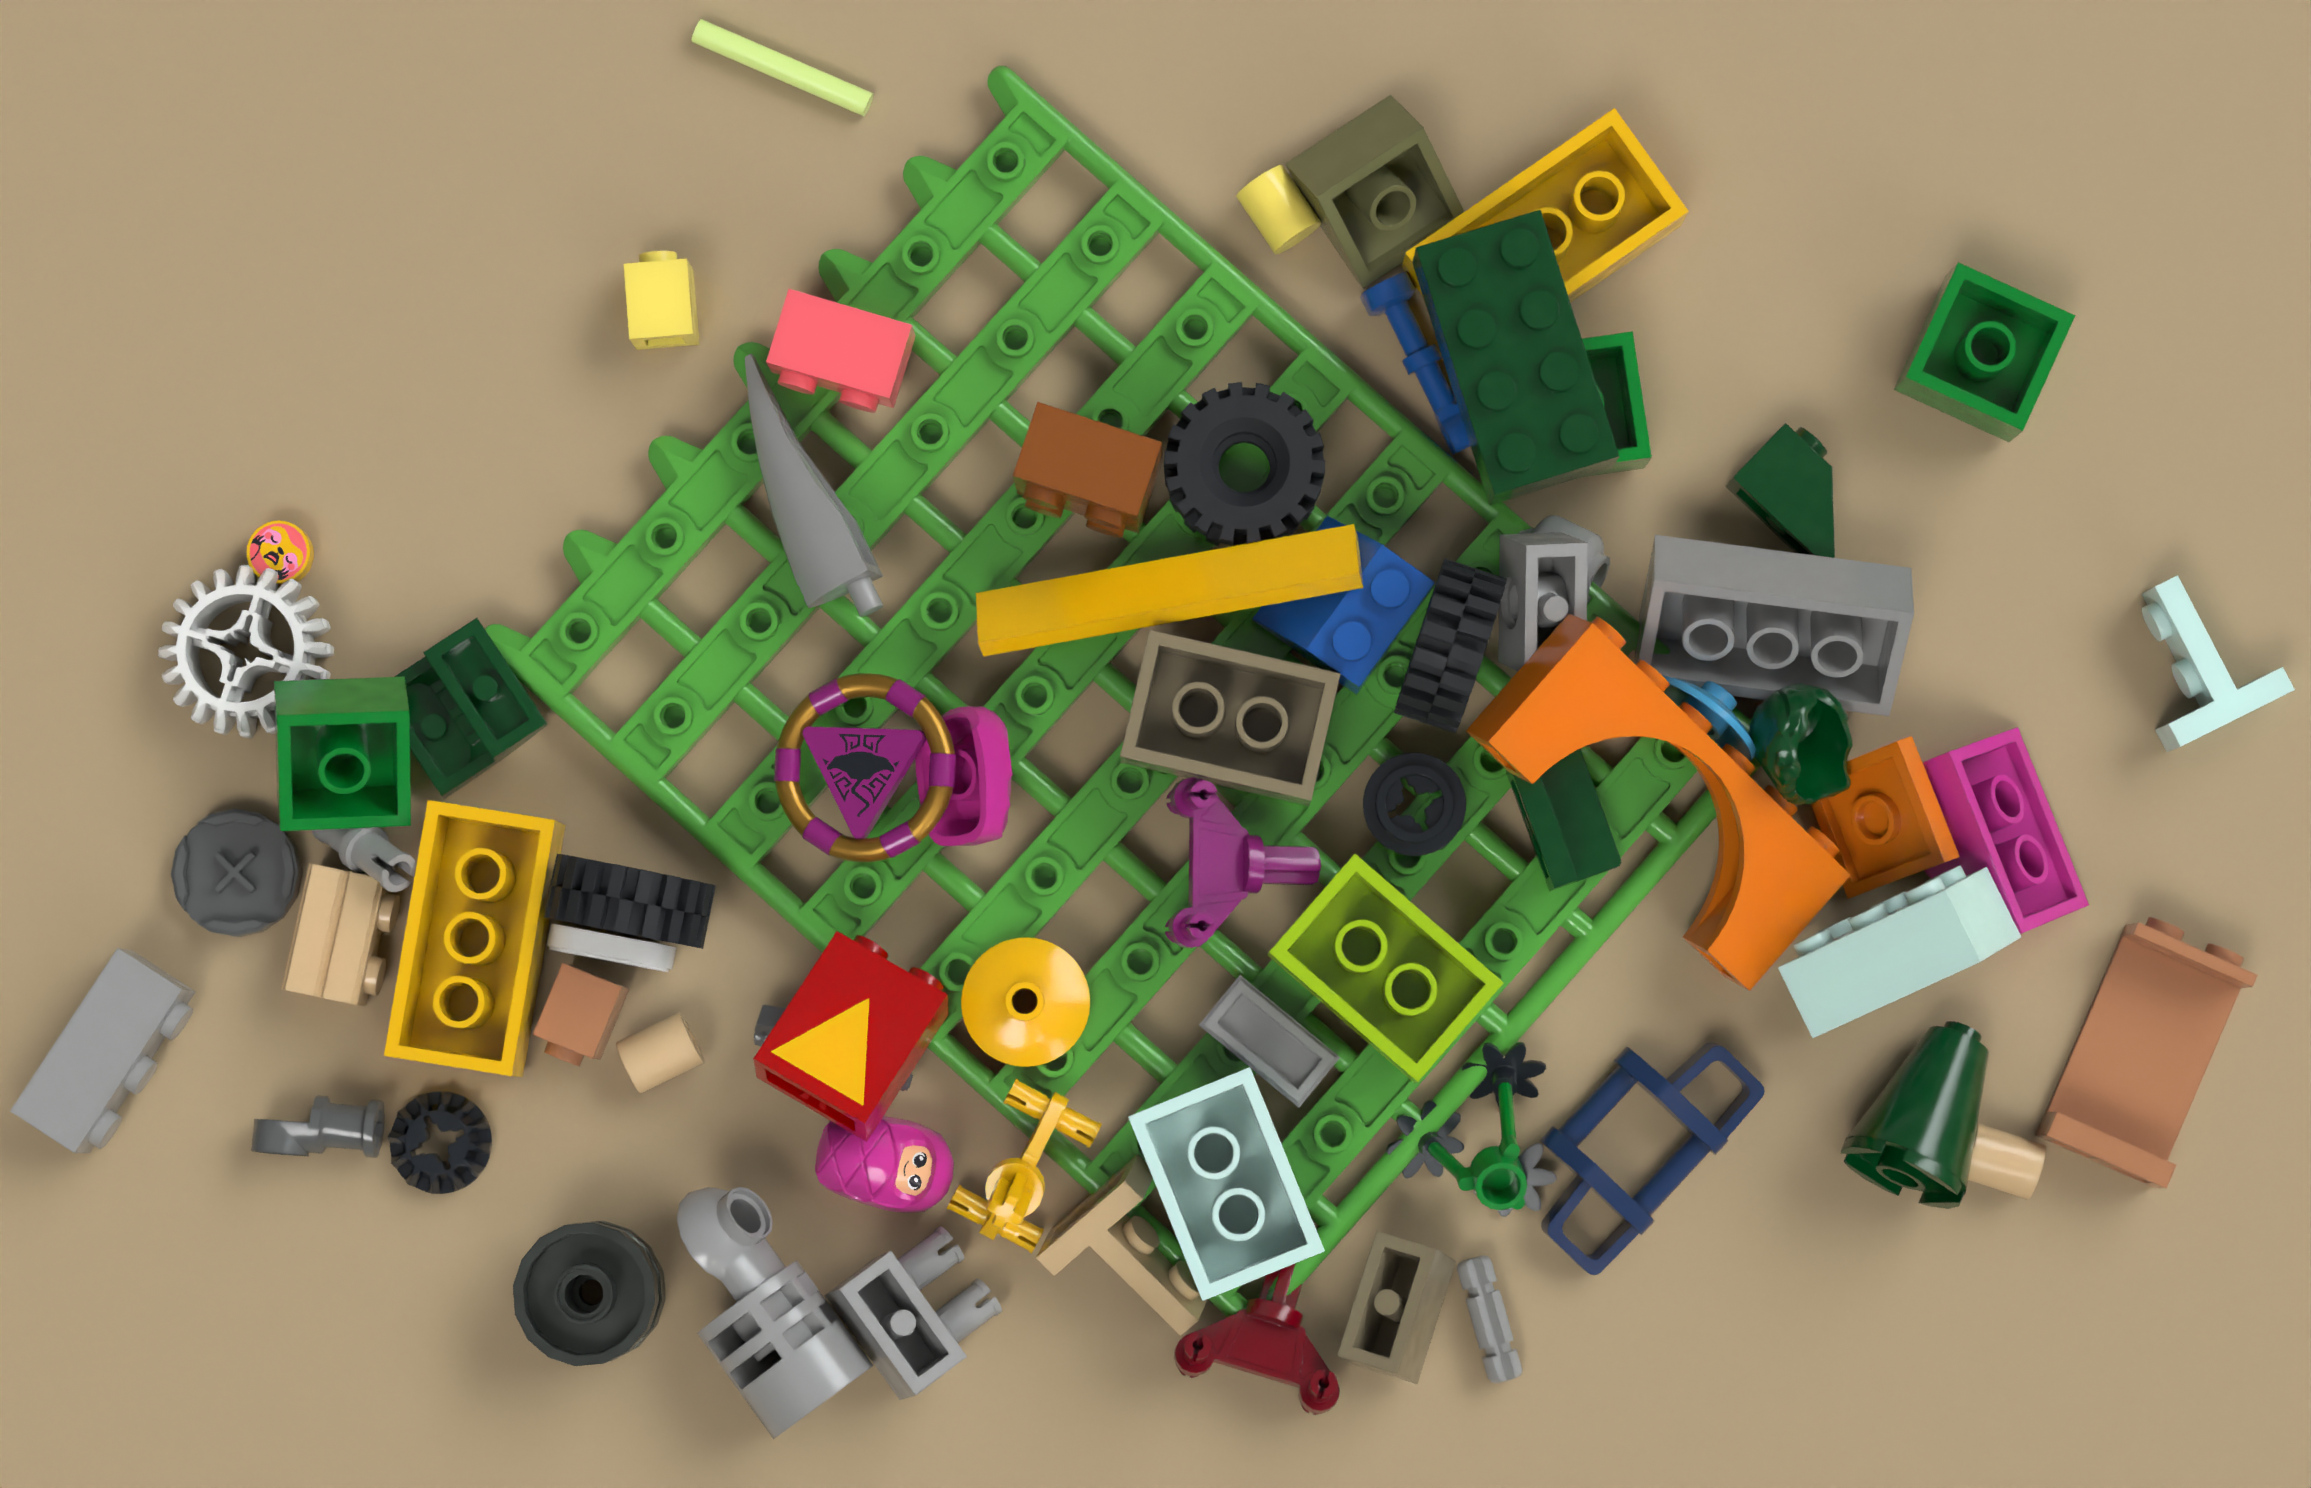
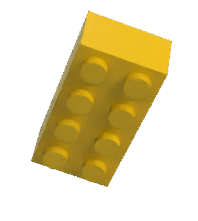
M1614 108L1405 252L1402 268L1404 271H1407L1411 281L1422 295L1412 263L1416 247L1541 209L1571 303L1681 227L1689 211Z
M427 800L384 1056L523 1077L550 918L544 917L556 855L561 854L566 825L553 819Z

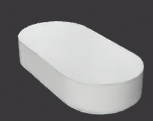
M557 924L550 925L546 945L549 946V950L663 972H669V969H673L676 947Z

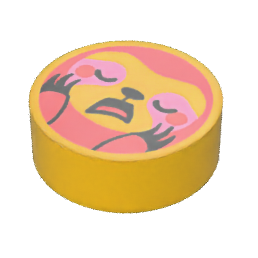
M280 520L267 522L257 528L248 541L246 552L249 566L252 567L253 572L258 577L266 568L277 571L278 580L276 584L278 586H281L289 579H294L297 582L300 581L312 567L314 560L312 542L302 529L290 522Z

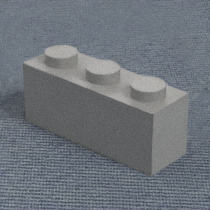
M117 948L10 1112L73 1153H90L94 1146L102 1149L113 1137L122 1121V1117L116 1112L130 1092L135 1095L140 1093L153 1076L158 1063L152 1058L164 1039L174 1040L188 1023L193 1013V1008L187 1004L196 991L133 950Z

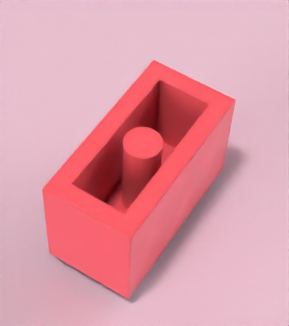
M788 289L766 363L772 373L780 375L777 383L783 387L814 395L816 387L819 386L841 393L839 402L844 405L875 413L878 404L894 408L916 335L911 324Z

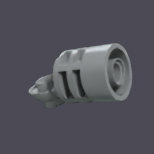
M707 1187L689 1192L679 1203L677 1223L682 1241L692 1258L706 1272L721 1280L737 1302L697 1334L771 1437L775 1439L870 1369L873 1364L800 1263L795 1261L786 1267L768 1243L766 1237L772 1231L773 1221L771 1212L758 1194L742 1187L734 1188L730 1191Z

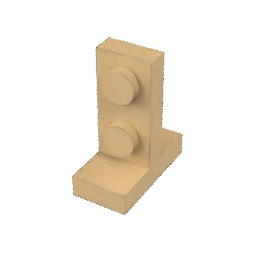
M1137 1154L1095 1193L1091 1194L1049 1231L1036 1259L1055 1276L1090 1246L1181 1336L1199 1321L1208 1299L1202 1301L1191 1271L1185 1261H1178L1173 1266L1157 1249L1160 1241L1154 1228L1140 1216H1133L1130 1219L1126 1215L1143 1200L1153 1179L1147 1163Z

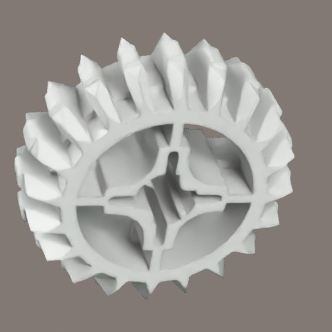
M241 565L237 571L236 585L233 584L232 578L225 570L218 569L213 573L216 590L211 591L204 583L197 580L191 584L192 592L199 600L194 606L182 599L174 601L173 607L175 610L186 615L181 626L171 621H166L162 625V631L177 637L176 645L160 647L158 655L165 660L178 662L177 666L167 669L162 674L163 681L169 685L185 682L186 684L173 697L174 702L178 706L185 707L197 701L192 710L191 719L196 723L204 724L215 714L213 722L214 731L219 734L227 735L237 720V729L240 736L252 738L256 731L257 718H259L262 727L267 733L275 734L274 690L264 697L248 702H241L244 692L251 693L256 679L268 672L287 674L283 681L310 680L311 677L317 680L330 679L331 673L320 666H316L315 660L316 658L333 656L334 647L327 643L314 642V638L330 630L329 621L324 618L307 621L316 612L319 602L312 596L304 597L296 602L301 591V584L294 579H289L278 589V584H276L278 572L273 569L266 568L256 584V576L252 567ZM251 602L249 611L242 610L237 623L230 629L217 631L207 628L213 619L227 608L236 604ZM272 605L281 611L290 625L294 639V656L283 653L272 645L270 635L273 622L268 620ZM247 637H250L252 645L273 659L266 660L256 657L252 662L245 658L246 666L243 667V660L235 656L234 652L220 646V644L226 643L237 647L241 641L248 645ZM200 648L216 653L221 660L222 673L219 681L225 684L221 698L211 690L204 679L199 661Z

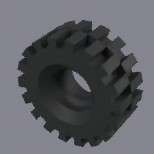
M1242 382L1228 383V389L1216 392V389L1213 388L1203 393L1202 399L1194 405L1190 402L1181 412L1180 420L1176 425L1173 424L1168 435L1167 448L1164 451V477L1170 502L1175 512L1180 513L1184 519V524L1193 533L1198 531L1206 536L1207 542L1219 546L1220 543L1236 546L1290 536L1297 531L1298 525L1304 519H1308L1320 496L1324 480V444L1320 432L1316 433L1313 427L1312 417L1306 409L1301 411L1294 405V398L1285 392H1282L1281 396L1270 392V386L1256 383V388L1242 387ZM1240 443L1257 446L1265 453L1269 461L1270 471L1266 481L1259 488L1250 492H1239L1231 489L1223 482L1219 474V461L1223 453L1231 446Z
M1444 559L1395 706V714L1453 733L1457 732L1484 657L1507 578Z
M557 854L544 917L703 949L716 885L597 860Z

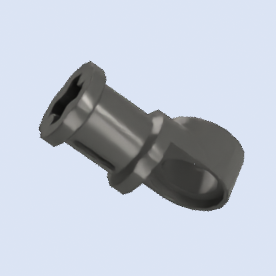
M318 1095L315 1097L311 1109L309 1123L254 1119L251 1151L309 1156V1153L322 1154L326 1148L362 1150L366 1157L377 1158L384 1135V1103L382 1100H371L367 1106L335 1104L330 1102L328 1096Z

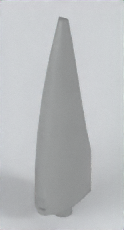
M749 354L745 357L749 410L758 462L771 513L790 568L804 596V601L808 608H812L849 593L860 617L872 614L883 607V603L872 583L883 577L857 521L845 508L805 452L754 355Z

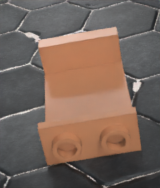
M2148 917L2145 925L2139 922L2125 925L2035 1136L2152 1188L2167 1189L2177 1166L2167 1160L2241 988L2253 987L2258 975L2241 968L2244 958L2239 954L2210 943L2207 944L2205 951L2181 941L2185 932L2180 928L2162 920Z

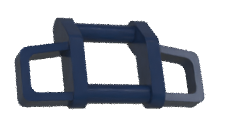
M1714 1042L1704 1044L1665 1079L1626 1046L1613 1060L1617 1067L1558 1130L1552 1126L1539 1140L1556 1158L1577 1175L1543 1218L1541 1228L1557 1246L1590 1275L1601 1273L1638 1234L1642 1235L1653 1224L1654 1219L1651 1215L1709 1152L1716 1155L1728 1142L1727 1138L1763 1097L1765 1092L1764 1086L1724 1047ZM1719 1061L1740 1081L1742 1091L1713 1125L1680 1091L1712 1062ZM1637 1083L1691 1135L1631 1198L1595 1162L1584 1154L1578 1146ZM1591 1188L1624 1222L1594 1253L1586 1255L1564 1235L1562 1228L1566 1219Z

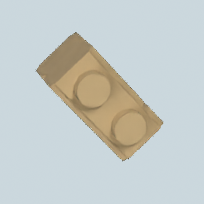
M309 863L281 990L366 1006L368 995L377 996L383 984L386 959L377 957L382 931L392 933L395 927L400 906L399 895L391 894V892L387 891L369 875Z

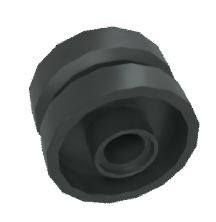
M606 1221L563 1225L540 1237L521 1259L513 1284L515 1316L527 1340L548 1358L573 1366L604 1364L639 1347L657 1326L666 1299L664 1271L651 1246L629 1228ZM591 1279L599 1281L603 1288V1299L597 1304L587 1303L581 1294L583 1284Z

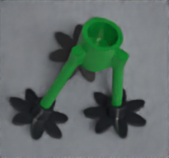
M1517 1042L1511 1046L1505 1057L1494 1044L1484 1043L1482 1052L1487 1065L1467 1062L1462 1066V1071L1473 1066H1483L1487 1069L1486 1077L1472 1092L1470 1098L1479 1099L1494 1092L1500 1111V1145L1483 1149L1476 1154L1471 1161L1470 1167H1464L1451 1155L1464 1150L1463 1143L1454 1137L1447 1136L1456 1128L1461 1120V1115L1455 1112L1437 1133L1428 1132L1420 1138L1418 1143L1419 1153L1402 1171V1174L1406 1179L1411 1178L1425 1163L1433 1176L1440 1177L1444 1167L1456 1178L1461 1190H1474V1193L1483 1205L1490 1209L1498 1210L1502 1217L1509 1215L1513 1208L1519 1210L1524 1205L1531 1210L1539 1211L1541 1209V1201L1533 1186L1553 1184L1557 1180V1176L1554 1172L1547 1169L1534 1168L1544 1151L1541 1143L1531 1145L1519 1156L1520 1148L1516 1140L1513 1095L1518 1093L1529 1098L1537 1097L1539 1095L1538 1089L1529 1078L1544 1073L1546 1064L1537 1060L1523 1061L1526 1055L1524 1042ZM1432 1100L1424 1103L1421 1109V1120L1437 1106ZM1404 1114L1398 1115L1396 1118L1400 1130L1408 1136L1414 1130V1125L1417 1121ZM1396 1139L1388 1144L1386 1152L1390 1155L1404 1139Z

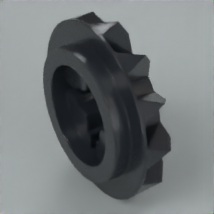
M1405 753L1395 756L1381 764L1372 774L1366 785L1363 795V813L1366 826L1383 847L1405 856H1420L1434 853L1446 846L1456 836L1463 824L1466 813V796L1463 785L1452 768L1434 756L1423 753ZM1405 778L1408 787H1412L1417 795L1426 793L1431 795L1436 792L1440 794V797L1433 799L1432 804L1424 809L1426 831L1422 830L1420 823H1416L1411 815L1402 817L1397 815L1392 818L1388 815V813L1395 811L1396 806L1404 801L1402 793L1404 787L1401 779Z
M436 1091L418 1095L397 1112V1117L388 1135L391 1164L398 1170L408 1185L431 1194L452 1193L470 1185L485 1169L492 1149L490 1126L480 1108L468 1098L448 1091ZM429 1117L433 1124H437L441 1132L464 1130L465 1134L457 1137L456 1142L448 1146L450 1157L447 1159L451 1166L450 1169H448L446 1161H442L437 1153H420L416 1155L415 1150L423 1147L422 1144L430 1139L428 1128L431 1126L427 1119Z

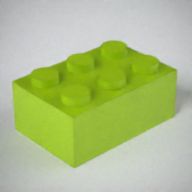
M1356 854L1349 859L1268 953V956L1413 1083L1419 1082L1504 983Z

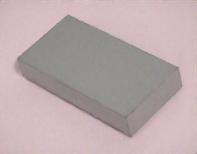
M1241 975L1199 1024L1202 1029L1298 1108L1340 1058Z

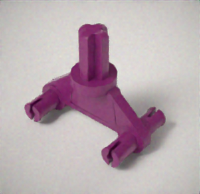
M1196 777L1182 779L1176 783L1166 798L1171 801L1166 804L1172 813L1189 818L1188 908L1180 909L1174 913L1172 918L1165 924V927L1169 928V931H1165L1167 938L1184 948L1199 947L1213 936L1217 928L1241 900L1245 899L1248 893L1257 894L1260 892L1263 884L1313 885L1318 882L1321 871L1320 855L1316 848L1309 846L1264 845L1260 836L1249 835L1248 831L1240 825L1216 795L1217 789L1214 784Z

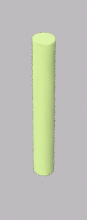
M700 19L694 30L692 42L861 116H865L870 108L874 93L703 19Z

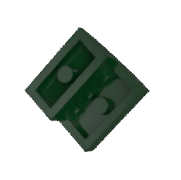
M475 618L423 652L424 658L394 676H405L410 714V749L444 799L500 762L548 725L478 618Z

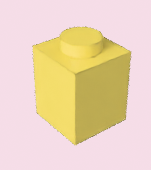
M651 251L640 254L638 263L623 264L629 340L636 350L699 345L694 270L688 259H677V253L674 251Z

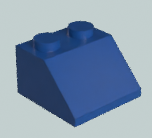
M1327 516L1316 531L1346 525ZM1358 531L1356 532L1359 541L1363 588L1261 606L1252 619L1318 668L1341 673L1339 683L1356 695L1430 594L1435 584L1433 580L1387 547Z

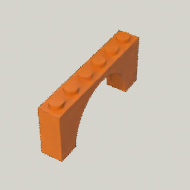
M1568 614L1470 725L1466 732L1509 773L1531 784H1534L1549 768L1564 757L1587 745L1606 739L1632 736L1656 738L1670 743L1684 754L1703 778L1711 795L1718 822L1719 849L1715 876L1709 894L1701 911L1683 935V938L1725 978L1750 991L1851 876L1834 859L1840 850L1827 836L1813 826H1810L1805 831L1792 818L1798 811L1797 807L1787 802L1776 788L1768 785L1763 790L1750 777L1756 768L1742 753L1727 743L1721 749L1707 735L1713 726L1698 710L1686 702H1683L1678 707L1664 693L1670 684L1655 668L1641 659L1635 665L1620 650L1626 644V641L1611 625L1599 617L1589 622Z

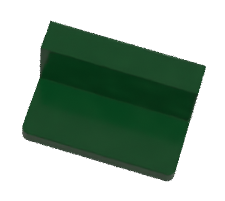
M1581 749L1558 761L1534 784L1506 770L1549 892L1620 866L1621 858Z

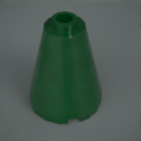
M1947 1021L1944 1027H1930L1845 1139L1841 1149V1154H1847L1844 1159L1845 1164L1863 1179L1899 1196L1902 1187L1923 1192L1918 1202L1920 1204L1945 1209L1959 1207L1967 1190L1989 1057L1988 1049L1980 1043L1981 1034L1975 1029L1955 1021Z

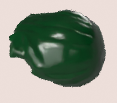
M1798 683L1788 685L1771 693L1764 703L1757 706L1749 723L1750 729L1748 733L1755 745V758L1783 798L1795 805L1814 804L1818 800L1833 797L1847 790L1851 785L1847 772V759L1853 746L1847 724L1849 717L1843 710L1841 703L1828 690L1809 684Z

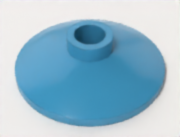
M1663 676L1670 684L1664 693L1678 707L1683 702H1686L1698 710L1712 724L1713 728L1707 735L1712 740L1714 739L1721 749L1727 743L1737 749L1751 762L1755 756V745L1744 725L1732 712L1737 702L1727 690L1712 681H1706L1700 688L1681 679Z

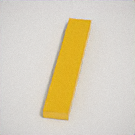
M1351 524L976 593L978 645L984 657L1363 588L1359 541L1355 525Z

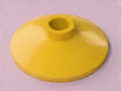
M1014 938L991 947L973 964L962 989V1016L972 1039L989 1056L1013 1066H1039L1061 1057L1075 1045L1082 1035L1090 1012L1089 987L1080 966L1059 946L1038 938ZM1030 989L1036 994L1037 1006L1031 1013L1021 1014L1014 1009L1012 1000L1017 991Z

